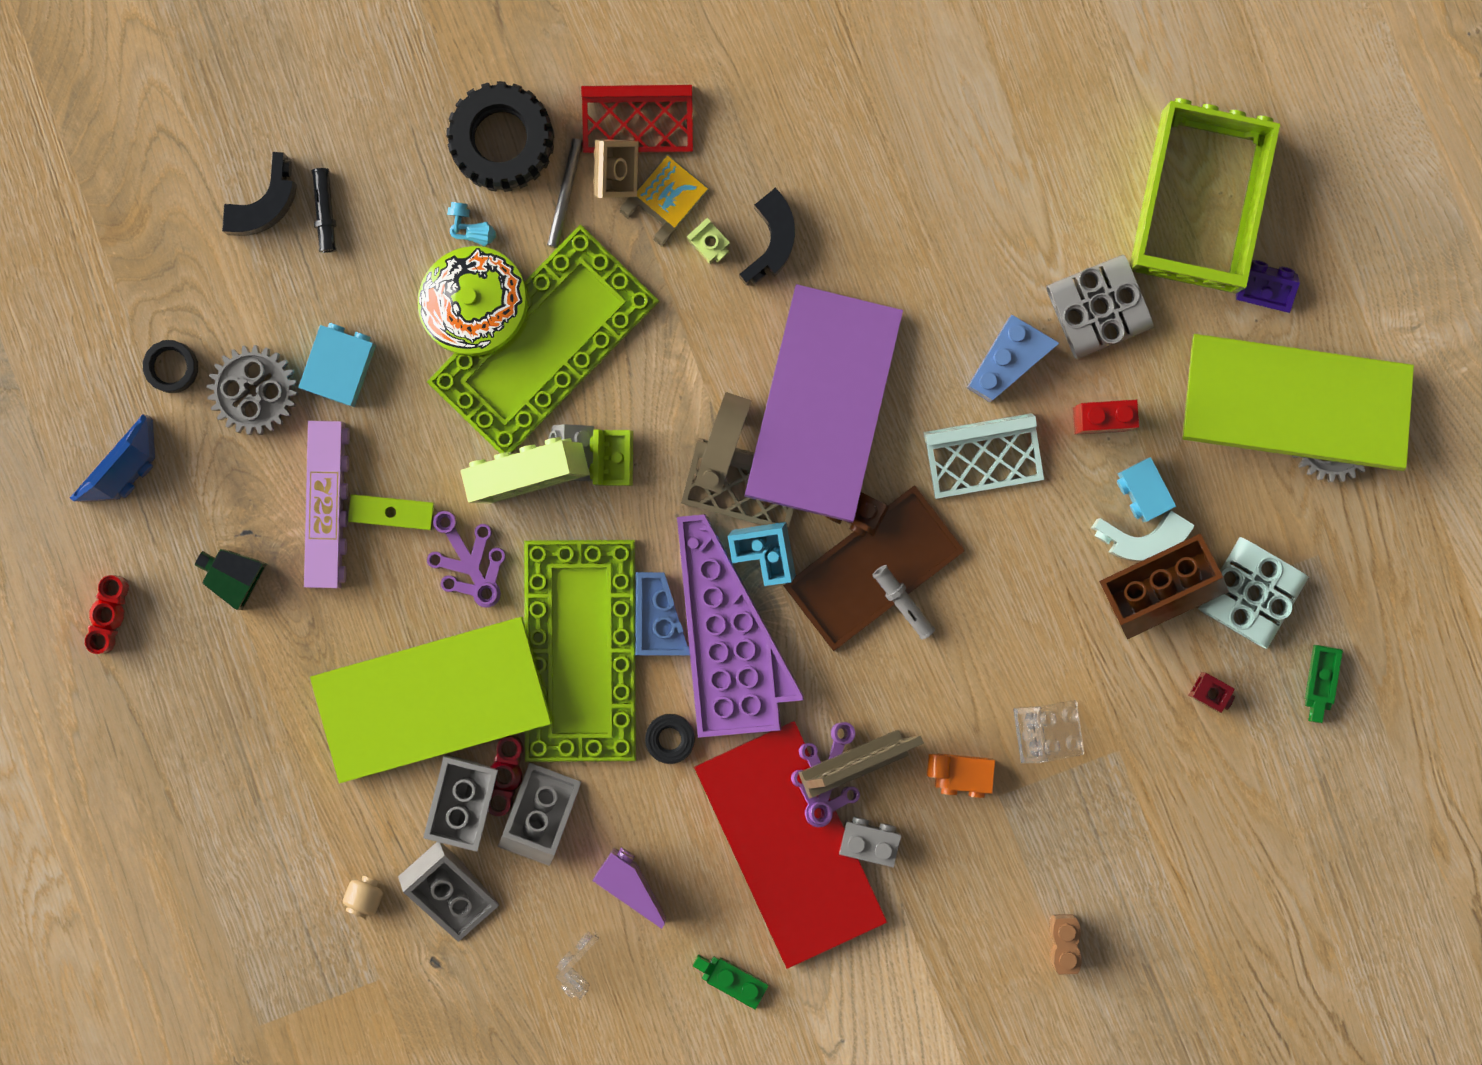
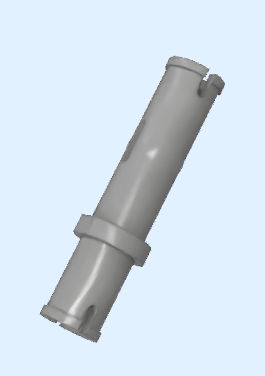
M887 565L878 568L872 575L886 592V598L894 602L920 636L921 640L929 637L935 631V628L907 594L905 585L897 581Z

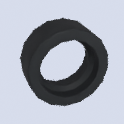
M162 340L153 344L146 352L143 359V373L146 380L154 388L166 393H179L188 389L195 382L198 374V360L195 353L187 345L175 340ZM174 350L185 358L187 370L179 381L167 383L157 376L155 361L161 353Z

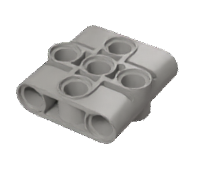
M1120 255L1091 268H1086L1079 273L1046 286L1049 298L1075 359L1082 358L1154 328L1151 315L1125 255ZM1084 275H1092L1095 278L1096 286L1094 288H1087L1083 284ZM1120 290H1128L1131 293L1132 300L1130 303H1123L1119 299ZM1095 300H1101L1106 304L1105 314L1095 312L1093 308ZM1069 311L1079 312L1081 315V322L1075 325L1069 322L1067 317ZM1110 325L1117 330V337L1115 339L1106 338L1104 335L1105 326Z

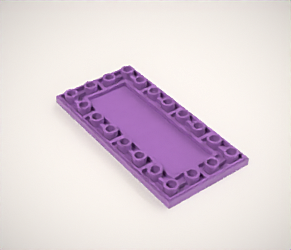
M796 284L745 497L853 523L903 310Z

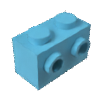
M1151 457L1117 473L1120 478L1117 480V484L1124 495H1129L1132 504L1129 506L1137 520L1141 518L1142 522H1147L1176 507Z

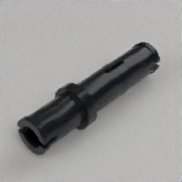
M328 168L312 169L317 219L314 222V228L318 230L319 252H336L334 227L337 224L336 220L333 219L330 171Z

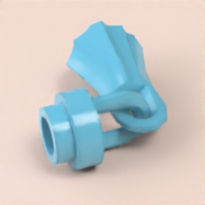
M451 202V208L448 207L447 215L455 216L454 225L450 228L452 237L473 241L482 246L493 242L496 238V231L493 229V226H490L488 222L461 224L462 217L470 216V210L467 209L468 204ZM460 229H466V235L456 233H459Z

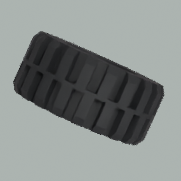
M497 81V85H490L489 82L481 84V89L475 91L473 88L467 92L468 96L464 100L460 98L455 104L457 109L454 113L451 112L449 116L450 125L446 132L449 152L462 174L479 187L483 186L495 192L497 189L509 192L513 191L512 188L520 187V189L528 186L527 182L532 179L535 181L541 176V170L547 168L550 162V154H553V138L555 137L550 117L542 102H539L536 96L529 90H523L520 85L513 83L511 86L502 81ZM499 112L511 113L518 117L524 124L527 133L526 144L521 153L505 162H493L486 159L478 151L475 143V133L479 124L486 117Z

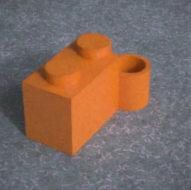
M940 753L929 754L927 776L935 778V787L941 788V794L957 795L959 790L969 791L968 796L985 798V793L992 794L995 760L992 758Z

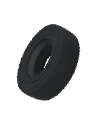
M664 714L654 719L647 728L645 743L648 752L654 759L665 764H675L683 761L692 752L695 734L691 724L685 718L676 714ZM667 728L676 729L681 736L680 745L672 750L663 748L659 742L660 733Z

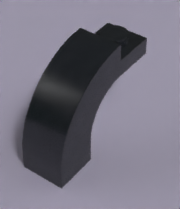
M272 152L270 184L267 192L261 199L248 205L224 204L222 232L235 236L258 234L273 227L286 215L294 201L297 184L287 180V177H291L292 162L288 160V156L284 152Z
M776 187L754 204V209L769 228L771 239L765 253L739 274V278L745 285H748L750 282L754 285L767 275L764 272L767 268L775 277L787 263L793 249L795 238L793 214L787 201Z

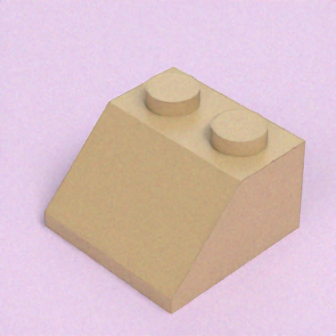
M595 140L594 196L598 198L637 197L638 141Z

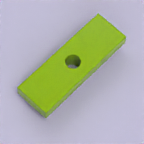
M351 494L348 522L432 530L434 503ZM394 507L396 515L390 518L387 511L389 508Z

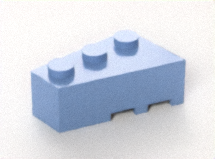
M1011 315L968 384L967 389L991 402L1056 347L1059 342Z

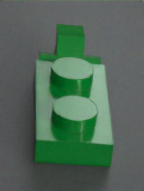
M1313 645L1305 693V706L1310 707L1308 718L1310 722L1323 723L1325 710H1331V706L1335 702L1343 649Z
M698 955L693 963V967L704 973L702 979L707 981L708 984L756 1010L769 986L766 982L721 957L719 959L713 956L712 960L709 961Z

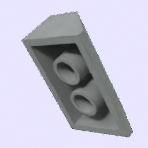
M451 755L444 756L423 838L478 852L498 770L471 760Z

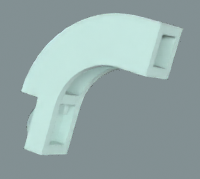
M1167 511L1154 531L1143 537L1129 536L1101 518L1096 519L1091 528L1096 531L1094 536L1104 543L1114 542L1109 553L1127 560L1143 561L1185 541L1195 525L1173 511Z

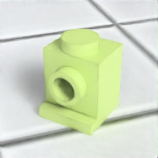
M708 218L687 236V240L709 264L714 260L717 263L720 262L730 252L727 249L730 246V242ZM708 237H713L716 243L714 246L709 247L705 244V240Z

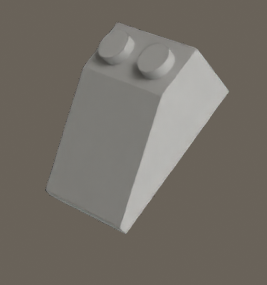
M529 763L498 847L550 866L581 782Z
M436 842L398 876L403 893L458 942L499 906V903L461 860L440 842Z

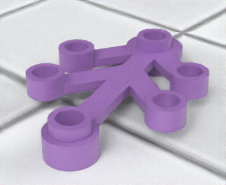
M448 511L437 513L433 520L434 527L437 531L446 534L461 561L444 557L440 552H431L427 557L428 565L432 568L442 567L469 574L475 584L459 582L454 576L449 575L441 580L442 589L446 592L457 591L472 595L475 602L481 607L487 608L496 605L501 596L496 579L500 564L506 558L504 550L493 548L489 552L490 565L485 578L479 570L486 541L492 535L490 526L480 524L475 528L476 538L472 553L470 554L455 528L457 524L455 516ZM448 517L450 519L449 527L444 528L441 525L442 518ZM481 527L488 529V535L484 538L478 534ZM500 551L502 553L500 561L493 560V552ZM433 555L440 557L441 561L438 565L431 563ZM448 578L454 581L452 589H447L444 585ZM486 588L492 591V596L489 599H485L482 596V591Z
M840 722L832 727L831 738L833 739V744L828 759L842 754L845 744H849L854 740L855 729L850 723ZM840 728L844 731V737L842 739H840L837 735V732ZM805 743L800 746L799 755L802 759L808 761L810 767L821 763L817 755V747L814 744ZM806 747H810L812 750V754L809 757L805 754ZM796 770L791 775L792 783L800 788L808 804L805 809L806 820L814 827L826 826L832 819V812L848 803H855L859 800L860 792L856 787H845L840 796L830 801L829 797L833 789L813 798H808L803 783L800 784L797 781L798 772L803 770ZM849 790H852L854 793L852 800H849L847 797ZM817 808L821 810L819 818H816L814 815V811Z

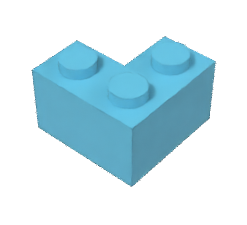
M787 522L734 529L730 532L728 542L732 563L760 559L764 586L793 581L796 573Z

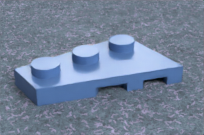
M636 572L635 655H690L665 573Z

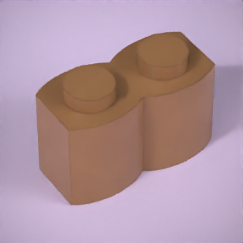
M1054 914L1049 923V932L1053 940L1050 951L1051 964L1059 975L1078 974L1082 964L1081 953L1077 947L1081 936L1079 922L1073 914Z

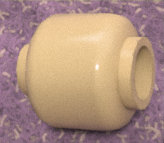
M363 876L361 881L357 879L351 880L343 898V904L347 907L346 911L366 919L367 915H374L383 897V891L377 887L378 881Z

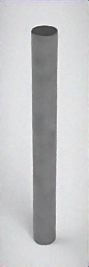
M572 138L547 246L558 248L583 144L582 140Z

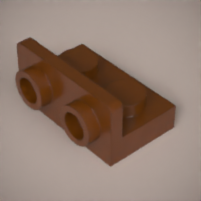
M860 492L853 523L847 522L851 524L849 529L863 537L866 532L874 536L889 506ZM826 516V518L837 524L842 522V520Z

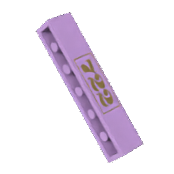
M308 421L304 587L341 588V583L346 582V566H342V555L347 553V539L343 538V527H347L348 513L343 511V500L348 499V483H344V472L349 470V456L345 455V444H349L350 430L345 428V423L341 421Z

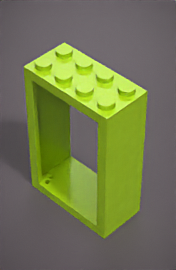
M1176 98L1175 101H1170L1162 110L1130 267L1132 272L1236 294L1247 287L1280 123L1273 122V118L1268 116L1251 118L1246 117V113L1243 111L1230 110L1227 113L1218 111L1219 107L1215 105L1203 104L1202 107L1191 105L1192 101ZM1181 125L1252 140L1253 144H1256L1229 272L1144 255L1172 127Z

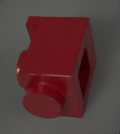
M1201 672L1188 696L1222 713L1224 709L1228 710L1235 699V696L1232 695L1235 688L1206 672ZM1211 688L1217 691V695L1213 699L1208 696V691Z

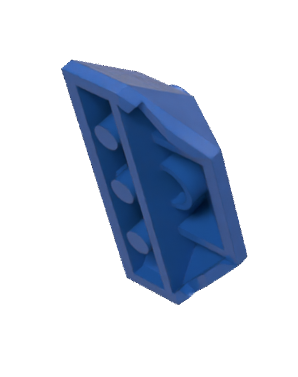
M142 414L80 487L70 496V499L75 502L119 500L121 497L126 498L134 490L135 486L133 483L138 477L141 476L143 478L153 467L151 464L155 459L153 419L148 415Z

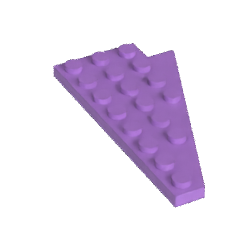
M706 514L677 517L698 738L781 730L779 702L804 700V695Z

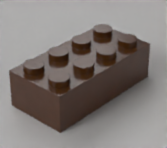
M1201 533L1099 581L1127 640L1229 592L1224 577Z

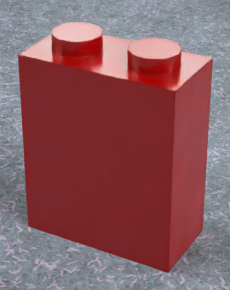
M1137 399L1088 402L1073 407L1075 435L1127 432L1139 428Z

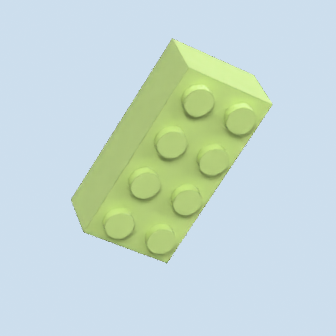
M561 437L545 440L544 446L536 447L534 444L519 448L520 453L511 454V452L497 454L494 456L495 460L486 462L485 459L476 460L469 463V468L461 470L468 503L485 504L495 503L590 475L583 444L572 442L571 438L562 440Z

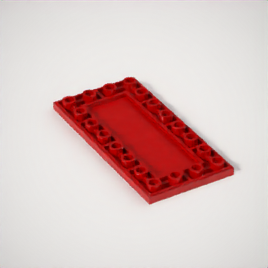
M795 721L781 726L779 731H770L694 766L786 969L887 923L859 860L839 855L845 829L836 810L832 812L831 821L824 827H814L806 820L805 809L808 804L800 788L791 781V775L794 771L810 768L808 761L802 759L799 755V748L805 743ZM806 747L805 754L809 757L810 753ZM798 774L797 781L801 784L802 781ZM817 808L814 811V815L816 818H819L821 816V810L819 808Z

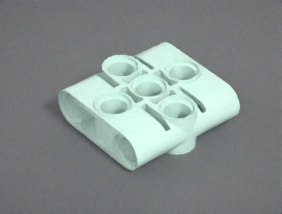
M1239 537L1224 565L1219 569L1223 577L1228 571L1235 575L1236 581L1231 587L1227 586L1229 590L1227 594L1234 598L1232 599L1224 594L1200 605L1198 609L1257 645L1268 649L1283 621L1291 614L1292 606L1309 577L1259 546ZM1232 562L1233 564L1237 565L1238 567L1244 569L1245 571L1248 572V574H1247L1246 572L1242 571L1241 569H1239V568H1237V567L1231 565L1230 563ZM1265 562H1270L1273 566V573L1269 577L1264 576L1261 571V567ZM1253 585L1259 589V597L1255 601L1250 600L1247 595L1248 589ZM1273 588H1276V589H1278L1279 591H1281V592L1285 593L1286 595L1290 596L1291 599L1288 598L1287 596L1281 594L1280 592L1276 591V590L1273 589ZM1277 599L1283 604V611L1278 615L1274 614L1271 609L1272 603ZM1238 609L1243 610L1246 615L1245 621L1240 625L1235 623L1233 618L1234 613ZM1259 612L1265 615L1266 617L1276 621L1277 623L1275 624L1270 620L1266 619L1265 617L1259 615Z

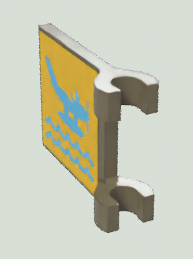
M667 154L638 187L637 197H629L620 207V213L629 218L638 206L641 207L662 225L654 235V241L663 246L710 188Z

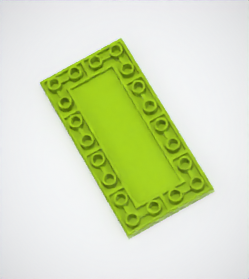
M581 224L525 280L528 292L527 313L521 328L512 340L500 349L481 356H463L454 353L427 381L499 453L511 452L512 454L659 303V300Z
M1194 334L1192 337L1182 440L1405 471L1407 467L1414 365Z
M635 540L524 541V623L552 724L525 731V762L636 761Z
M523 617L310 676L339 783L552 724Z

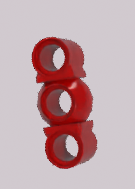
M108 575L100 580L98 584L99 592L96 595L98 600L92 604L89 610V618L92 625L88 626L89 633L85 637L84 644L86 649L93 654L108 653L114 648L115 636L118 633L116 629L121 626L124 620L122 604H125V596L129 591V585L124 577L117 575ZM112 580H115L119 585V591L116 595H112L108 591V585ZM105 607L110 608L112 611V618L109 622H105L101 616V612ZM98 634H102L106 640V644L102 649L97 648L95 645V638Z

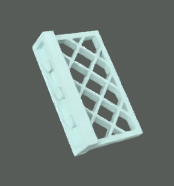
M1029 413L923 432L935 499L1044 480L1036 430V416ZM1030 432L1032 443L1024 452L1013 443L1019 434ZM1012 435H1013V437L1010 439V441H1008L1006 438H1004V437L1012 436ZM995 438H1000L1007 443L998 457L986 449L991 440ZM986 440L983 445L977 443L978 441ZM966 443H973L980 448L972 461L959 454ZM959 445L956 450L949 447ZM1011 446L1023 454L1014 468L1002 460ZM945 447L953 454L946 464L942 466L935 461L933 449ZM1032 449H1033V453H1034V458H1032V457L1029 455V453L1032 451ZM983 451L996 459L987 473L975 465ZM956 456L969 464L960 477L947 469ZM1026 458L1035 463L1036 475L1024 476L1017 471ZM999 462L1012 470L1007 478L1002 481H997L990 476ZM936 465H937L939 468H941V471L939 472L938 475H937ZM972 467L984 475L979 484L973 486L963 480ZM947 472L957 481L950 490L940 491L938 481ZM1015 473L1020 476L1019 478L1011 479ZM988 478L993 481L990 483H985ZM960 483H962V484H964V485L966 486V487L957 488V487L960 485Z

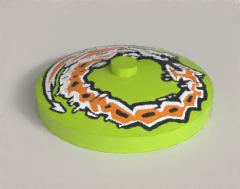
M481 246L459 248L438 259L426 273L418 294L419 316L429 336L444 349L463 356L489 354L506 345L521 328L528 308L527 286L518 268L500 252Z

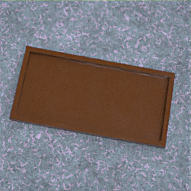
M915 485L888 505L889 509L874 536L866 532L863 537L852 532L796 575L792 582L783 585L833 651L895 605L893 601H889L886 598V592L872 575L878 568L887 565L897 581L905 585V591L909 594L965 551Z

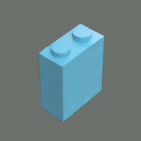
M329 323L328 327L320 325L298 388L355 408L376 345L370 342V336L355 332L354 336L345 334L344 327Z

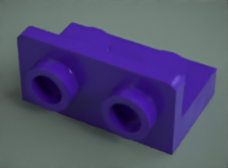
M1252 260L1247 287L1236 294V300L1290 313L1300 284L1298 274L1288 267L1281 266L1277 269L1269 267L1263 261Z

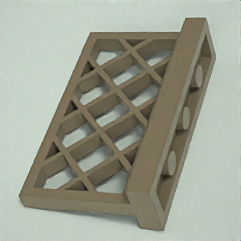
M698 438L681 504L760 525L778 523L772 521L767 512L778 506V504H772L765 508L761 500L756 499L762 511L753 516L748 515L743 510L741 504L751 498L745 497L738 501L731 487L745 480L746 484L748 483L750 473L745 475L742 469L751 471L754 452L739 448L735 449L730 466L737 467L742 477L731 484H728L725 479V487L721 491L722 493L728 490L735 504L728 508L719 507L714 497L720 493L715 492L712 494L708 489H705L708 497L701 501L688 498L691 488L696 486L694 485L693 478L694 474L698 475L699 472L696 468L699 457L703 458L708 440ZM711 499L714 505L707 504L705 502ZM782 506L786 512L784 522H787V528H789L794 508ZM738 507L740 512L733 511L732 509ZM764 514L767 519L760 518L759 516Z
M895 730L798 773L808 798H813L909 756L908 750L922 745L924 742L921 736L902 739L899 730Z

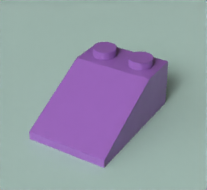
M622 847L619 851L613 848L592 881L662 929L666 922V915L638 864L633 861L635 856Z

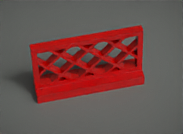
M692 85L581 86L583 153H594L595 147H589V134L596 127L608 138L607 140H614L613 138L625 127L636 138L634 141H639L644 146L638 147V152H693ZM610 102H616L611 108H609L605 104ZM620 102H627L635 110L625 122L612 111ZM632 102L643 103L637 108ZM647 102H655L663 110L652 122L640 111ZM659 102L670 103L664 108ZM675 102H687V114L680 121L667 111ZM588 103H600L607 112L595 122L588 115ZM637 113L649 124L638 136L626 125ZM664 113L676 123L666 136L654 125ZM609 114L622 124L611 136L599 126ZM686 118H687V129L682 125V122H683ZM588 119L594 124V126L589 131ZM652 127L663 139L656 146L648 147L640 138ZM680 127L687 134V146H675L668 137ZM666 140L671 146L660 145Z

